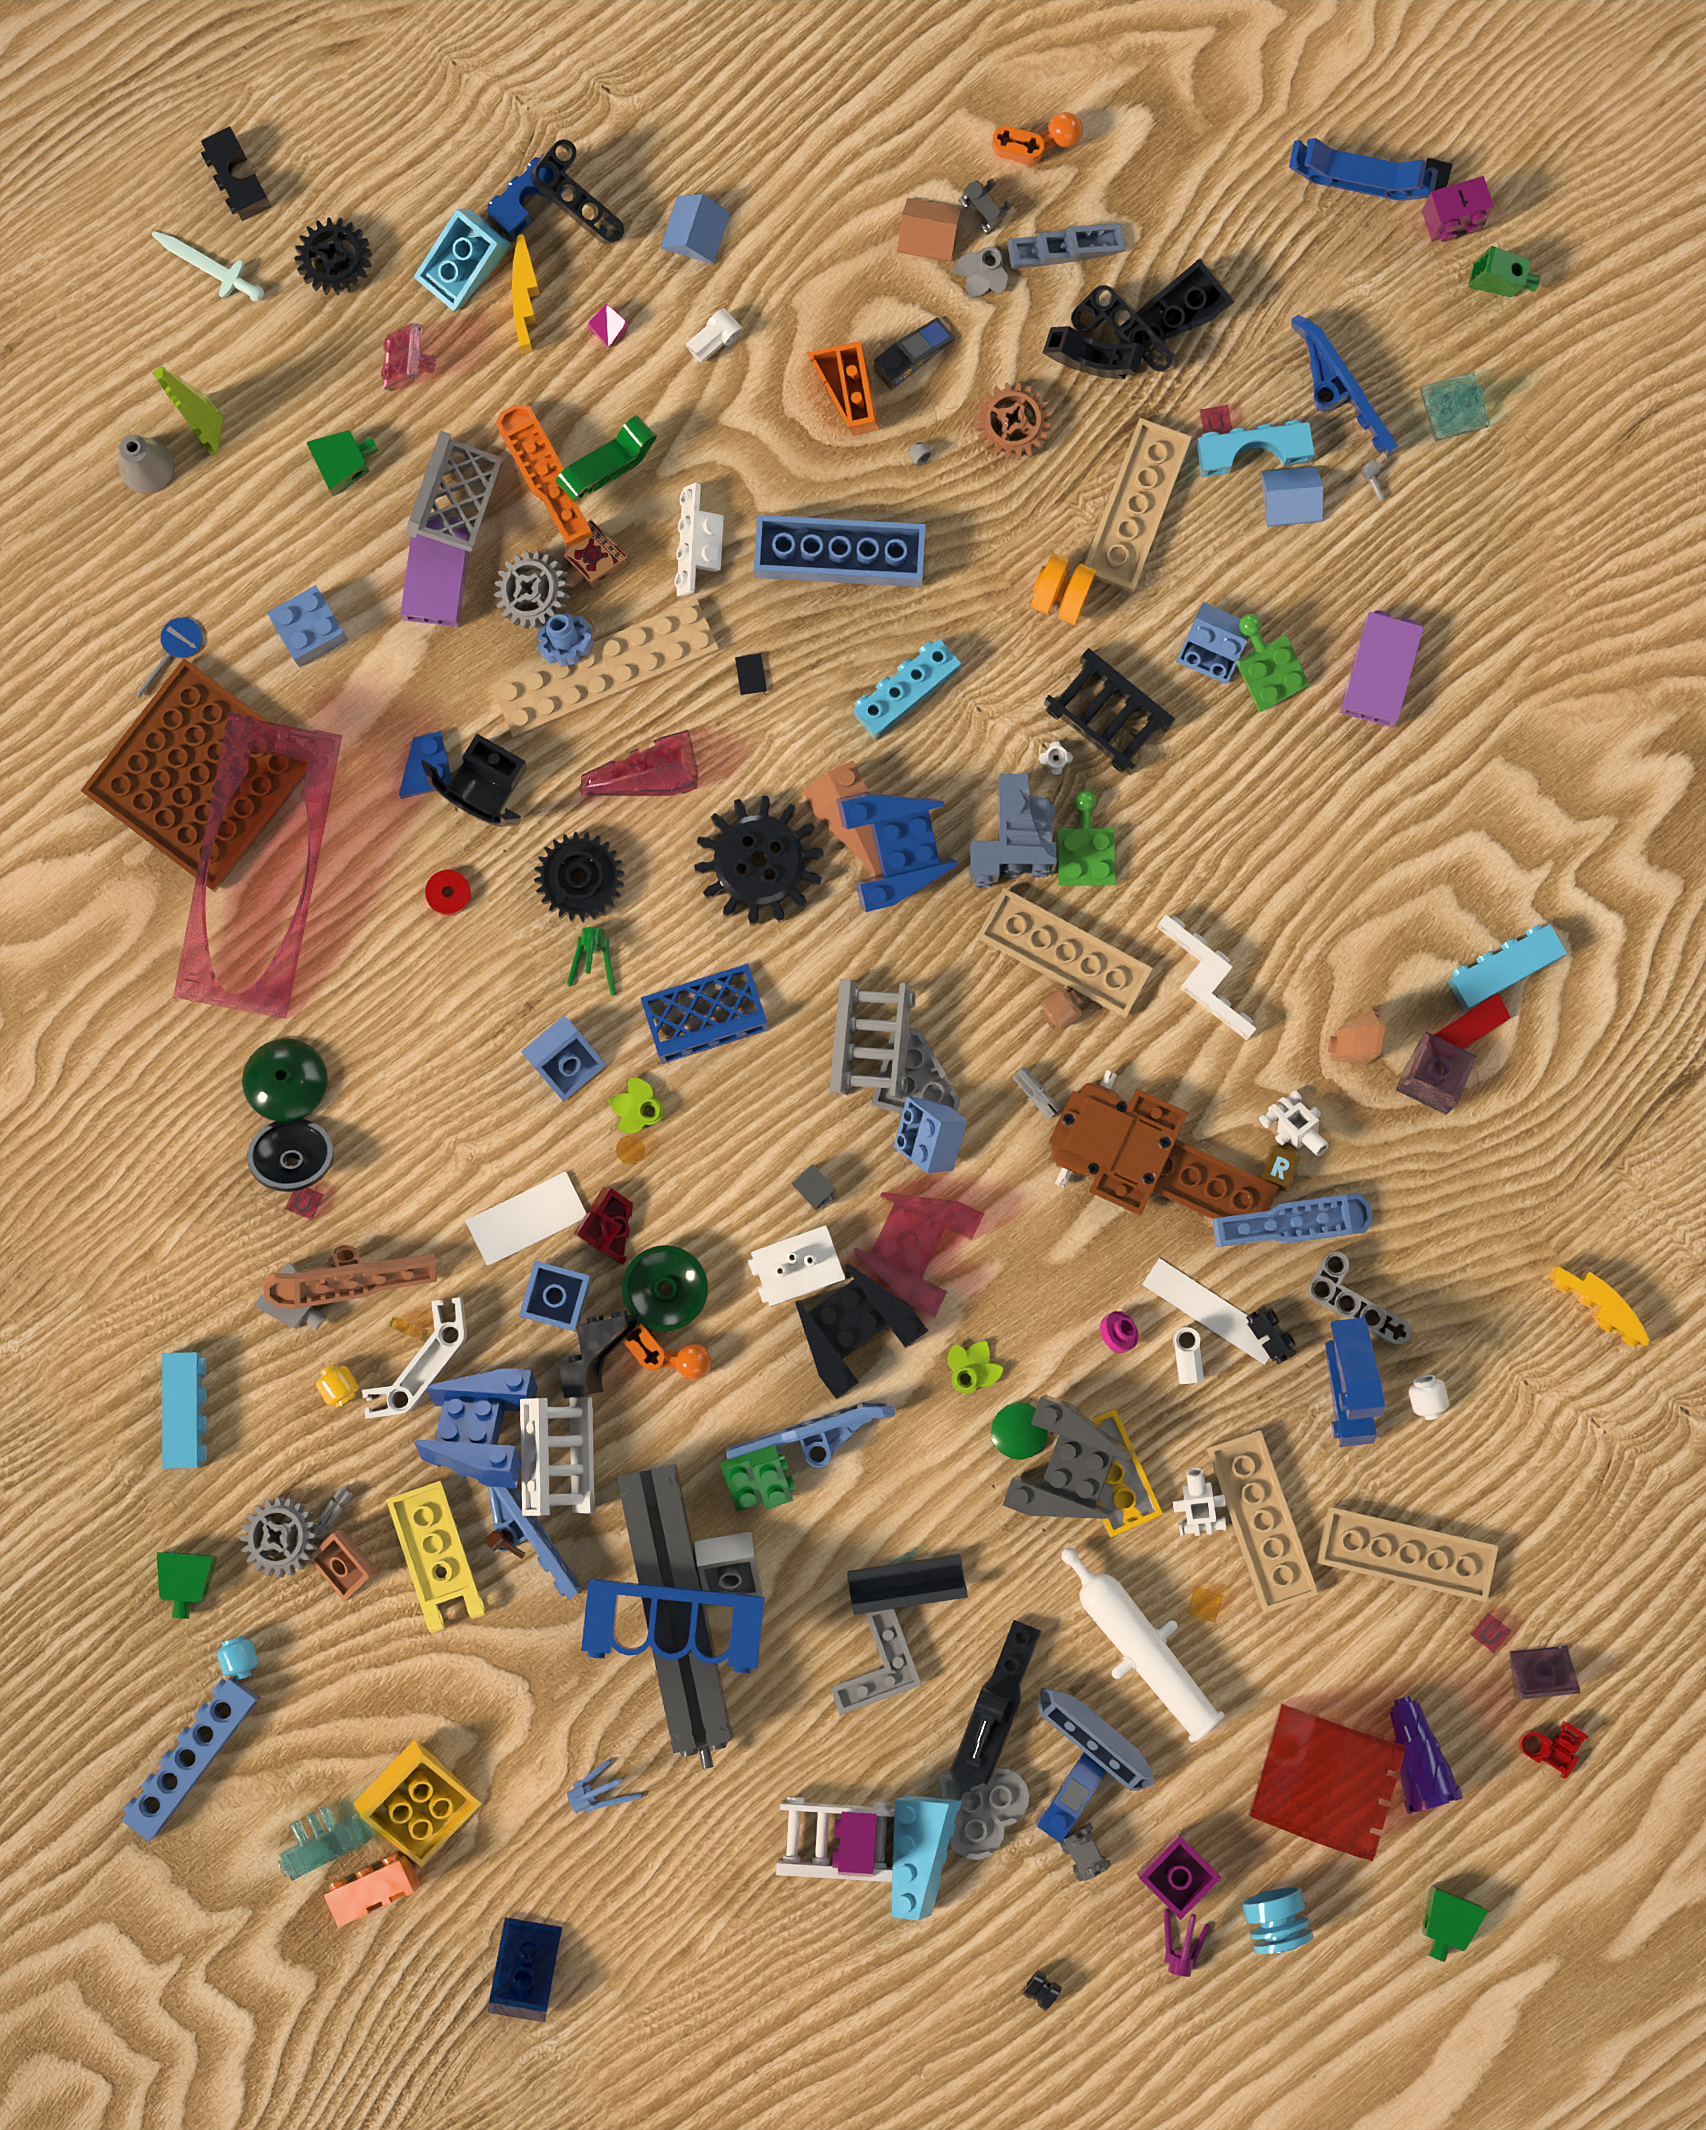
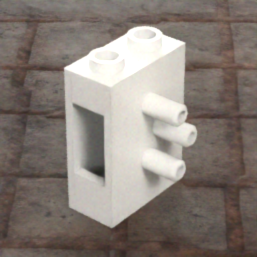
M826 1225L751 1252L753 1259L748 1260L753 1276L759 1275L762 1286L757 1287L762 1302H769L770 1307L846 1280Z

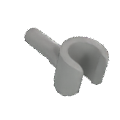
M1371 460L1362 467L1361 475L1370 482L1378 500H1381L1385 497L1375 477L1381 472V468L1375 460Z

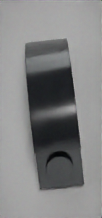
M1070 326L1050 328L1042 353L1067 367L1103 378L1125 379L1127 374H1137L1145 347L1138 343L1109 344L1100 342L1081 334Z

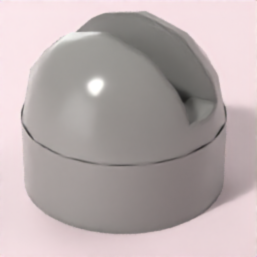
M917 442L909 448V457L918 467L924 465L933 455V450L924 442Z

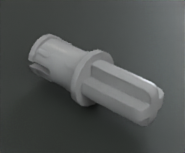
M1027 1068L1020 1069L1013 1076V1079L1029 1097L1027 1100L1029 1102L1032 1100L1047 1120L1061 1109L1044 1090L1046 1086L1042 1087Z

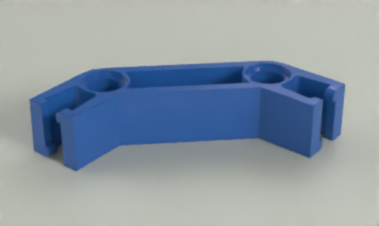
M1317 138L1308 139V146L1304 145L1301 140L1294 141L1289 168L1315 184L1398 201L1428 198L1430 192L1435 189L1438 170L1434 167L1425 170L1427 163L1423 160L1397 163L1333 150Z

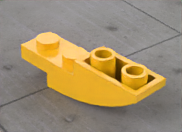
M1559 1266L1552 1269L1548 1278L1554 1281L1552 1285L1566 1294L1569 1291L1579 1296L1577 1301L1589 1308L1597 1307L1591 1317L1598 1321L1596 1325L1609 1333H1612L1614 1330L1622 1335L1621 1340L1631 1347L1636 1348L1637 1345L1640 1347L1648 1345L1649 1338L1636 1314L1624 1299L1603 1280L1591 1272L1583 1273L1579 1279Z

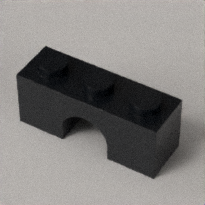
M230 126L201 140L205 150L200 153L208 168L214 166L217 174L213 175V178L219 190L226 189L229 198L225 199L232 215L238 213L241 220L244 221L272 207L255 173L246 178L232 176L234 168L246 161L247 158Z

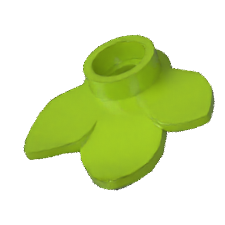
M629 1077L628 1093L617 1094L608 1100L611 1109L618 1116L622 1117L618 1124V1130L624 1133H637L645 1125H654L662 1119L664 1114L663 1105L658 1099L653 1097L651 1086L646 1081L637 1077ZM648 1106L654 1107V1115L646 1116L644 1113L645 1108Z
M986 1341L977 1342L966 1351L958 1344H954L950 1349L947 1362L953 1371L951 1376L952 1385L958 1392L966 1394L973 1392L978 1386L990 1387L1001 1377L1003 1367L989 1363L990 1350ZM962 1374H968L971 1377L968 1385L960 1382Z

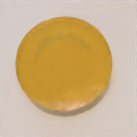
M629 1135L623 1137L618 1142L616 1152L622 1162L636 1164L643 1159L645 1146L638 1137Z

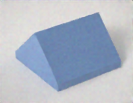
M703 194L677 196L661 249L714 265L730 212Z
M1317 467L1261 472L1267 527L1323 521V484Z

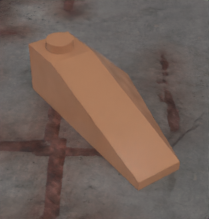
M1371 1006L1335 1033V1036H1330L1328 1053H1332L1331 1061L1365 1066L1381 1054L1386 1025L1383 1019L1380 1018L1377 1007Z

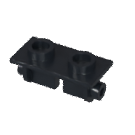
M1262 1305L1258 1309L1260 1315H1257L1254 1311L1246 1317L1248 1320L1247 1325L1258 1340L1268 1335L1270 1339L1263 1343L1262 1346L1271 1360L1276 1361L1279 1365L1288 1359L1285 1353L1292 1357L1297 1352L1294 1349L1296 1343L1288 1332L1283 1333L1278 1325L1280 1320L1271 1308L1267 1309L1265 1305Z

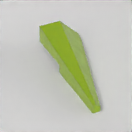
M160 366L152 374L211 456L218 453L223 415L206 394Z

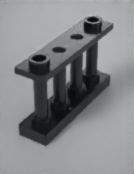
M1088 648L1080 659L1082 671L1057 700L1051 695L1045 698L1044 705L1047 706L1045 710L1054 719L1059 720L1061 718L1109 757L1112 760L1110 762L1116 770L1121 773L1126 771L1131 775L1136 765L1130 760L1156 730L1162 729L1166 733L1173 725L1175 718ZM1097 676L1104 682V688L1077 718L1065 707L1091 677ZM1118 693L1126 700L1124 702L1125 707L1099 736L1087 724L1108 699ZM1140 711L1147 717V724L1127 748L1120 753L1109 742L1132 714Z

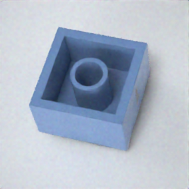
M316 585L267 612L299 668L348 641Z
M534 1261L519 1316L577 1332L576 1326L580 1325L593 1277Z

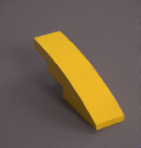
M520 234L517 237L513 260L512 300L518 340L522 355L533 352L526 326L537 323L530 297L540 295L524 235Z

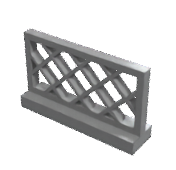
M440 430L405 535L416 539L417 534L471 552L503 458L450 440L451 434ZM452 450L464 454L467 461L455 464L451 457ZM485 461L494 464V468L482 474L477 463ZM471 466L477 476L465 480L460 470ZM454 472L460 483L448 487L443 476ZM481 482L486 491L474 496L469 486ZM463 488L469 499L457 503L452 492ZM446 495L452 505L440 510L435 499ZM473 504L478 515L467 519L461 508ZM456 511L461 521L449 525L444 515ZM439 518L444 528L436 531L426 527L427 521ZM465 527L470 535L469 541L457 538L453 531Z

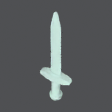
M156 231L152 232V236L167 250L222 281L219 291L220 297L225 299L237 288L249 295L252 301L258 302L263 298L264 290L259 285L255 287L241 278L245 265L243 261L238 260L230 269H227L172 236Z

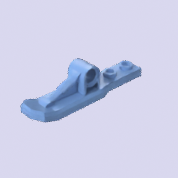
M1360 1193L1281 1203L1264 1212L1212 1219L1217 1248L1268 1240L1287 1244L1366 1233L1373 1221L1370 1203Z
M862 1402L726 1448V1454L729 1460L774 1444L778 1452L780 1451L779 1446L800 1440L807 1462L813 1467H823L830 1461L834 1451L851 1438L853 1433L862 1425L869 1423L872 1418L893 1417L895 1410L893 1404ZM815 1446H821L825 1449L826 1454L822 1459L816 1460L810 1456V1450Z
M488 1486L494 1521L493 1531H510L513 1536L511 1544L515 1547L528 1539L539 1555L537 1559L544 1571H550L554 1577V1586L561 1596L566 1595L569 1600L582 1591L583 1588L551 1542L537 1517L522 1516V1495L517 1488ZM502 1546L497 1549L499 1551H508Z

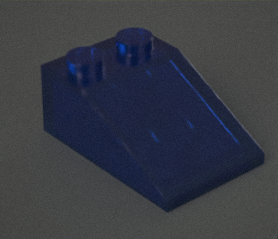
M505 1917L489 1998L488 2013L539 2022L546 2021L562 1927Z

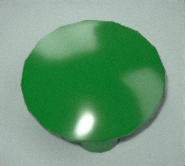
M1017 1402L1006 1405L997 1413L992 1422L991 1435L993 1444L1000 1453L1012 1459L1023 1460L1033 1457L1041 1451L1047 1441L1048 1430L1031 1424L1036 1411L1035 1407L1030 1404Z

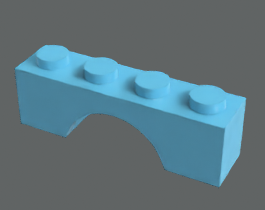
M1301 420L1288 421L1285 423V426L1274 427L1273 424H1264L1258 426L1257 430L1246 431V428H1236L1231 430L1229 434L1219 435L1218 432H1209L1203 434L1198 439L1196 445L1201 478L1229 474L1234 459L1240 453L1253 448L1270 451L1278 457L1283 466L1308 463L1312 461L1314 456L1309 422L1301 423Z

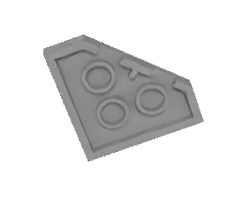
M909 1028L905 1075L908 1078L907 1091L903 1092V1099H896L889 1096V1088H875L871 1106L902 1114L907 1096H913L949 1106L957 1112L960 1099L929 1047L927 1040L920 1030ZM891 1032L887 1049H894L895 1032ZM883 1060L879 1077H891L893 1060Z

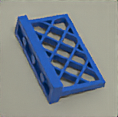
M748 963L641 997L661 1064L769 1030ZM745 973L748 982L743 991L729 985L733 976ZM715 983L722 987L715 1000L702 994L706 985ZM749 988L751 990L752 996L747 994ZM726 989L740 995L733 1008L720 1002ZM687 991L695 995L689 1008L675 1002L680 993ZM699 998L713 1004L706 1017L693 1011ZM744 998L754 1002L757 1008V1012L747 1015L737 1010ZM661 1000L667 1003L668 1006L662 1017L651 1012L648 1003ZM717 1006L730 1012L725 1022L717 1023L711 1020ZM672 1007L686 1012L679 1026L666 1020ZM690 1015L703 1021L699 1030L691 1032L683 1028ZM653 1019H656V1020L659 1021L658 1024H657V1026H655V1023H654V1020H653ZM663 1023L676 1029L672 1039L660 1042L658 1032Z

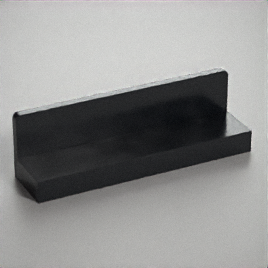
M960 1554L850 1570L847 1572L854 1615L968 1598Z

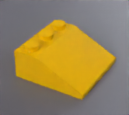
M415 1739L354 1802L361 1819L420 1867L482 1804L462 1782Z

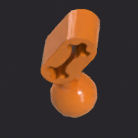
M1069 112L1058 113L1054 116L1048 125V130L1040 135L1010 126H1001L993 134L992 147L995 154L1001 158L1034 165L1041 161L1044 151L1055 145L1065 148L1075 145L1083 134V126L1081 120L1075 114ZM1004 138L1009 139L1006 146L1001 145ZM1030 145H1035L1033 153H1028Z
M642 1324L636 1329H641L642 1331L639 1334L642 1343L637 1340H630L632 1334L624 1341V1344L645 1369L676 1368L684 1378L697 1380L704 1377L711 1367V1356L702 1345L696 1343L687 1344L679 1351L665 1350L652 1332ZM646 1348L651 1352H659L657 1356L659 1362L657 1364L654 1362L648 1363L647 1360L650 1356Z

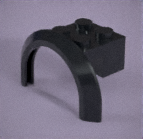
M476 734L463 754V764L449 786L440 778L436 767L424 760L421 761L422 770L431 787L462 811L483 822L498 827L518 826L521 823V816L506 808L505 814H500L526 771L525 760L483 736Z

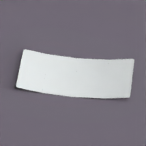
M563 1172L505 1202L466 1219V1224L486 1264L491 1265L582 1220L586 1215V1211L567 1173Z

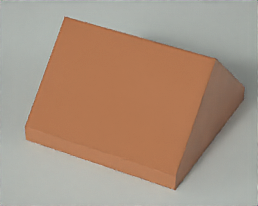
M907 198L902 214L897 252L951 262L961 208Z
M343 1529L335 1530L318 1547V1550L311 1554L313 1557L311 1563L344 1602L379 1573Z

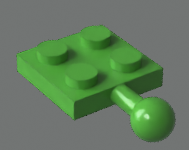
M1247 614L1241 618L1239 629L1245 636L1250 637L1256 651L1236 661V665L1257 710L1263 712L1309 686V683L1288 637L1282 635L1265 645L1260 634L1262 627L1260 618L1254 614Z
M1089 790L1078 792L1074 798L1075 807L1080 811V829L1057 830L1058 886L1115 885L1114 828L1091 829V811L1095 808L1097 800L1096 796Z

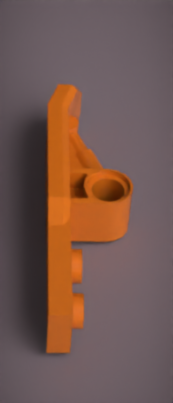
M515 404L502 411L495 425L531 492L544 502L567 547L570 548L593 536L577 503L555 482L556 477L564 470V467L531 407Z

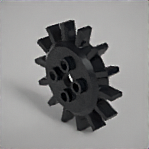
M762 796L759 803L760 813L753 816L747 815L745 805L740 799L734 800V810L739 820L729 825L722 816L714 813L711 816V820L714 826L720 829L723 834L718 841L707 837H698L697 839L698 846L715 852L714 861L700 862L694 865L695 872L698 874L716 872L718 881L703 891L705 898H713L719 892L725 890L731 898L724 906L723 916L729 918L734 914L739 903L749 905L748 920L750 926L757 925L759 908L764 906L772 907L773 916L778 923L784 922V911L780 906V901L790 897L797 906L804 909L808 905L804 895L796 890V887L800 881L808 882L811 885H820L822 880L818 874L804 870V861L823 858V849L812 848L803 850L800 842L802 839L811 836L815 831V826L813 823H808L794 832L788 826L796 810L795 806L791 803L784 809L779 819L770 817L769 810L771 804L768 796ZM745 838L753 839V845L750 847L744 846L743 840ZM774 843L781 846V850L777 853L770 850L771 845ZM757 852L764 853L767 856L766 864L762 867H755L751 863L753 854ZM739 865H745L748 868L745 874L737 872ZM767 871H773L775 877L772 880H767L764 874Z

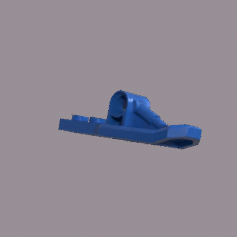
M1300 315L1292 318L1291 327L1306 340L1305 343L1309 349L1310 367L1314 384V406L1319 411L1329 412L1349 400L1359 414L1356 416V419L1363 430L1369 429L1374 438L1371 441L1379 453L1384 452L1387 458L1397 452V443L1367 400L1362 389L1323 330ZM1323 391H1328L1334 398L1332 401L1324 403L1319 400L1318 395Z

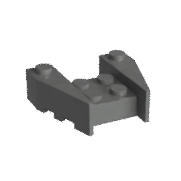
M1046 1394L1041 1396L1031 1424L1059 1434L1042 1484L1016 1475L1011 1479L1003 1506L1029 1516L1107 1519L1112 1514V1511L1098 1506L1113 1460L1115 1456L1128 1460L1132 1457L1133 1452L1118 1440L1112 1438L1098 1424L1081 1413L1073 1404Z

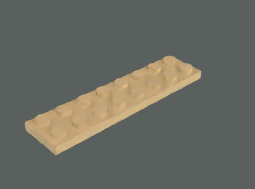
M696 598L595 641L590 648L589 654L579 656L576 664H569L563 667L557 661L555 663L546 662L491 687L515 739L719 651V648Z

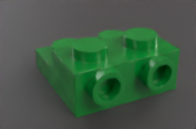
M775 1444L720 1462L736 1511L764 1503L767 1510L793 1501L791 1493L796 1492L792 1476H785L784 1472L789 1471L784 1454L778 1455Z

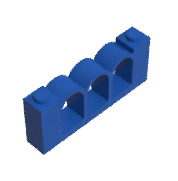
M589 1579L581 1651H587V1657L605 1658V1653L611 1654L613 1648L621 1654L630 1656L638 1655L651 1646L653 1652L659 1657L673 1660L685 1656L691 1649L694 1656L702 1662L716 1664L728 1659V1666H734L733 1672L751 1673V1668L757 1669L765 1596ZM618 1595L652 1598L647 1639L639 1647L629 1648L623 1646L616 1637L615 1624ZM659 1599L693 1602L689 1640L685 1648L680 1651H666L659 1646L656 1640ZM700 1603L734 1607L730 1644L728 1649L719 1656L706 1655L697 1645L696 1634Z

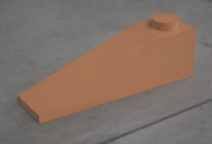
M852 760L829 771L803 789V792L815 816L875 876H879L882 873L871 824L852 829L842 827L836 799L860 793H869Z

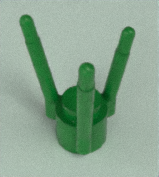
M595 927L582 928V937H578L577 949L567 986L571 987L582 951L587 953L585 972L590 974L593 954L600 953L602 948L610 994L612 996L616 994L609 954V939L604 938V929Z

